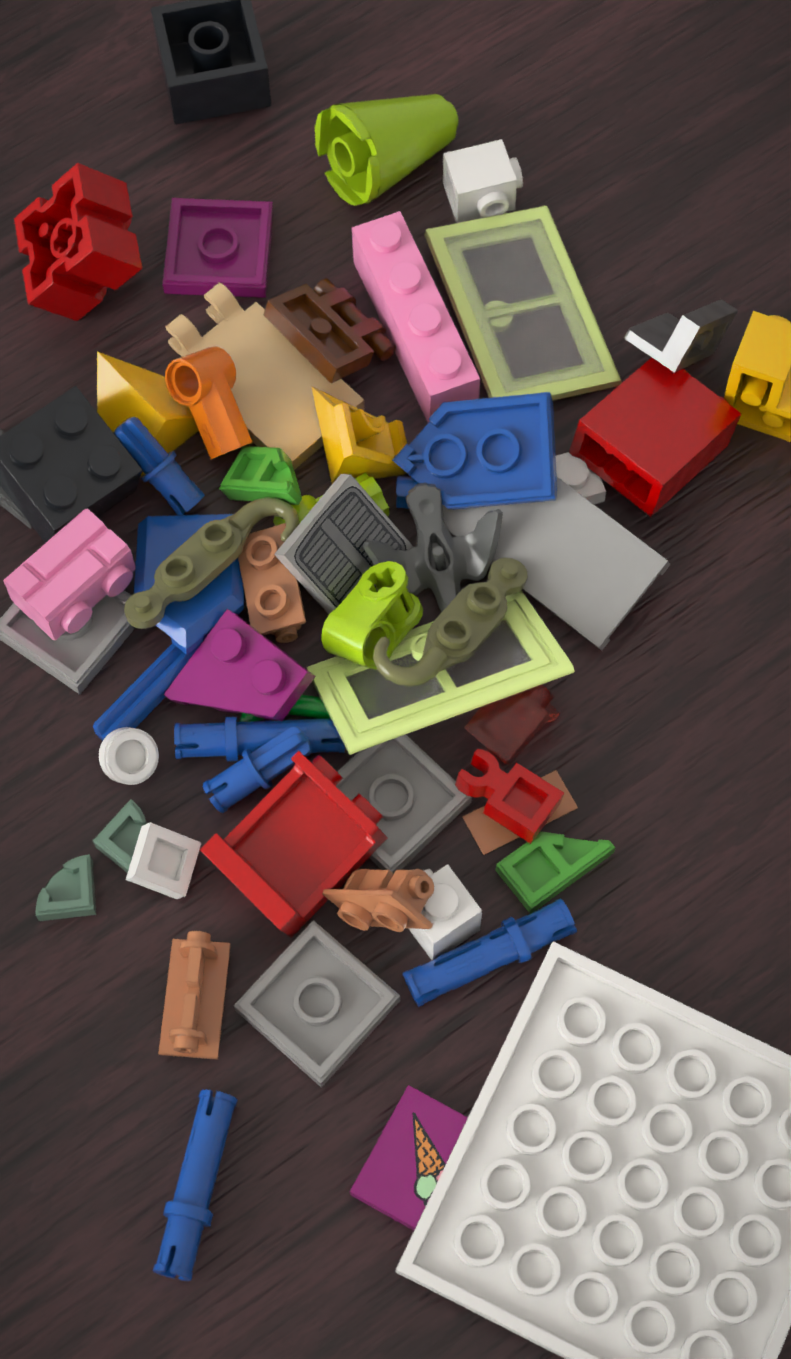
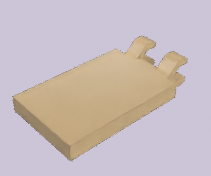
M218 283L204 295V298L211 304L206 309V312L217 325L203 337H201L192 322L182 314L166 326V330L173 336L168 340V344L182 357L214 346L224 349L230 355L236 368V381L231 391L252 442L258 447L281 448L291 459L294 470L324 445L311 386L364 410V399L342 379L330 383L263 315L265 309L255 302L244 311L230 290L221 283Z

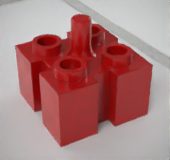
M79 163L75 164L52 185L53 197L47 200L38 197L14 218L19 252L28 255L30 263L22 269L28 305L75 321L81 319L103 301L107 287L117 290L142 269L136 234L127 231L133 216L126 182Z

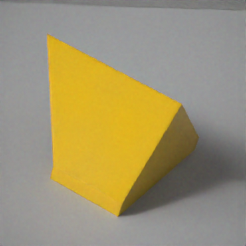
M97 351V413L113 433L125 420L130 417H136L163 449L169 453L199 431L189 406L179 404L167 390L165 376Z
M311 386L332 484L340 474H351L356 478L366 472L368 476H373L374 479L407 474L393 461L394 457L407 444L402 421L395 420L388 423L383 415L379 417L373 416L363 409H359Z

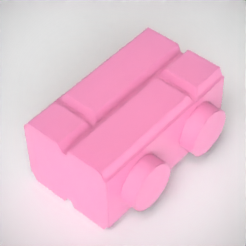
M85 508L3 581L14 604L30 619H33L36 625L52 640L56 641L66 631L72 634L80 630L89 621L92 615V608L106 595L115 597L123 592L133 578L132 572L136 567L128 545L111 529L109 530L88 508Z

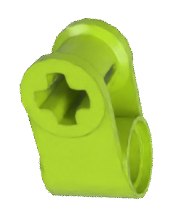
M382 562L370 567L363 573L358 584L342 603L328 615L324 622L321 641L323 648L328 653L370 669H377L373 660L374 647L381 637H387L390 642L387 648L388 658L391 657L395 648L408 632L419 623L423 616V607L418 597L409 593L407 589L408 576L402 565L397 562Z

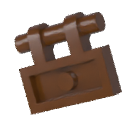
M328 278L321 280L314 290L306 283L269 299L263 314L330 383L369 366L373 353L381 361H385L396 350V345L386 336V328L376 318H368L355 306V297L346 288H337Z

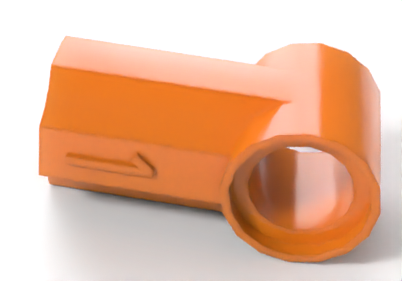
M217 346L208 347L174 359L168 364L165 371L167 390L179 404L189 406L210 459L252 443L231 391L236 381L235 364L230 355L224 349Z

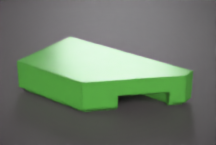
M243 446L219 487L230 500L253 501L269 497L279 498L292 505H299L302 500L292 461L281 448Z
M540 832L531 844L526 842L497 863L495 871L531 914L614 854L615 846L608 840L599 839L598 842L565 838L564 834Z

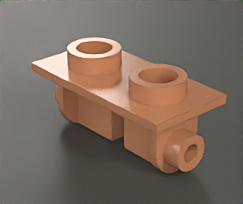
M286 523L250 533L241 554L238 556L250 625L263 635L270 633L275 635L276 641L279 643H288L298 638L297 631L301 628V624L306 623L299 582L274 555L284 543L281 540V534L286 528Z
M357 869L347 879L343 889H324L322 893L339 908L337 914L343 921L360 930H368L369 927H386L393 931L402 932L405 928L431 929L434 925L421 914L427 900L434 892L433 880L421 869L396 870L394 874L390 870Z
M201 931L188 932L187 940L172 939L159 1055L218 1059L231 943L210 942L211 935Z

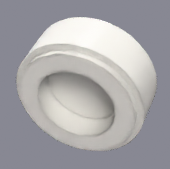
M123 727L112 731L105 737L99 749V762L103 772L110 779L126 785H135L147 780L154 773L159 760L158 747L154 739L145 731L136 728Z

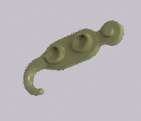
M265 497L251 501L231 516L206 523L158 566L155 571V582L152 588L135 593L129 597L124 606L127 621L131 626L138 629L153 627L162 620L165 608L169 603L187 601L197 595L238 558L252 527L263 518L278 516L285 520L286 528L281 534V540L285 542L300 524L297 511L290 503L279 498Z
M513 558L497 559L490 568L488 574L489 581L469 584L463 588L431 624L422 658L413 666L401 667L391 662L387 656V648L390 644L389 639L381 637L374 647L373 655L377 670L387 680L397 685L412 687L425 684L440 671L467 661L501 624L507 611L505 596L516 594L523 590L528 578L525 566Z

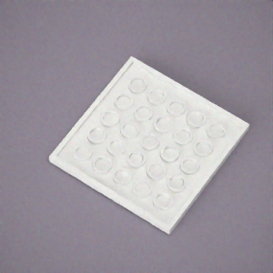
M552 942L395 1272L565 1359H777L791 1326V1056L556 942Z

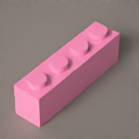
M399 211L352 227L354 265L382 325L387 330L388 338L396 345L395 353L427 423L430 422V416L443 402L479 399L480 377L401 212Z

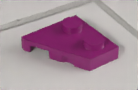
M227 609L163 695L178 704H193L211 707L224 712L246 713L259 718L283 721L316 676L240 616Z

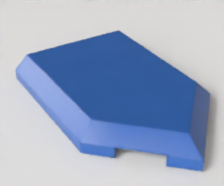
M544 392L443 402L430 416V422L409 445L406 444L393 459L417 483L435 484L437 488L441 489L442 504L448 510L556 501L557 473L554 411L551 393Z
M233 514L148 516L138 523L134 594L152 588L155 582V571L158 566L203 525L213 520L224 519ZM238 558L193 598L187 601L169 603L165 608L164 617L156 624L158 628L171 637L172 643L188 655L204 641L203 636L213 629L227 609L237 615L244 610V587Z

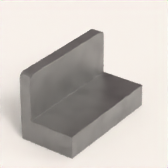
M721 299L682 315L680 320L669 313L630 327L624 338L673 372H677L714 354L738 310Z

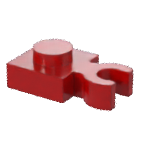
M477 748L471 765L482 771L484 776L475 777L461 769L456 779V787L467 796H484L487 798L488 801L486 802L483 814L531 844L560 805L564 792L517 762L507 774L499 768L497 759L490 752Z

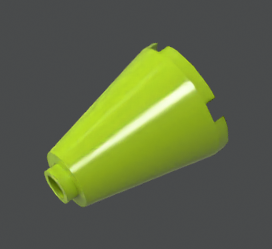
M438 94L334 104L328 109L321 111L317 116L315 125L316 149L319 157L327 154L332 170L325 172V175L331 186L343 200L350 205L357 206L362 203L372 202L455 139L459 120L454 106Z

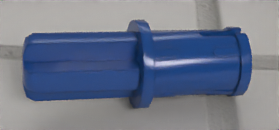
M130 417L116 428L114 435L144 472L141 476L142 481L146 482L149 480L155 489L166 499L177 516L188 512L205 496L202 490L191 481L181 469V466L175 461L174 458L177 454L174 451L167 453L138 418Z
M292 726L255 751L250 749L243 751V759L211 780L203 782V789L206 794L211 792L214 794V796L209 798L210 802L220 813H224L229 807L260 787L266 790L272 787V779L295 765L291 757L298 750L305 757H308L312 753L310 741L299 727Z

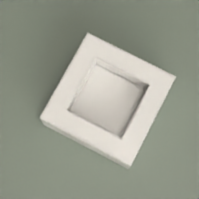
M151 822L143 825L126 880L174 899L185 897L201 842Z

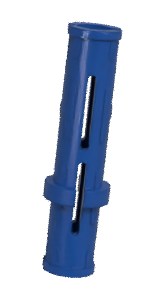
M237 716L225 717V722L174 723L176 759L226 756L227 762L238 761V756H242V752L246 749L255 751L292 726L299 727L307 736L312 747V753H345V745L331 718L237 722Z
M560 898L542 907V909L517 920L509 917L501 921L500 928L491 931L489 934L461 945L423 965L404 971L402 974L419 1008L438 996L468 984L504 965H508L516 960L522 964L532 959L531 953L542 949V947L577 933V929L569 909Z
M201 1090L199 1093V1103L173 1201H168L165 1204L163 1215L168 1218L158 1259L153 1268V1272L165 1277L175 1279L176 1275H178L180 1280L192 1281V1272L204 1227L211 1226L213 1213L208 1209L233 1111L238 1102L235 1097L219 1091L216 1092L215 1097H212V1090Z

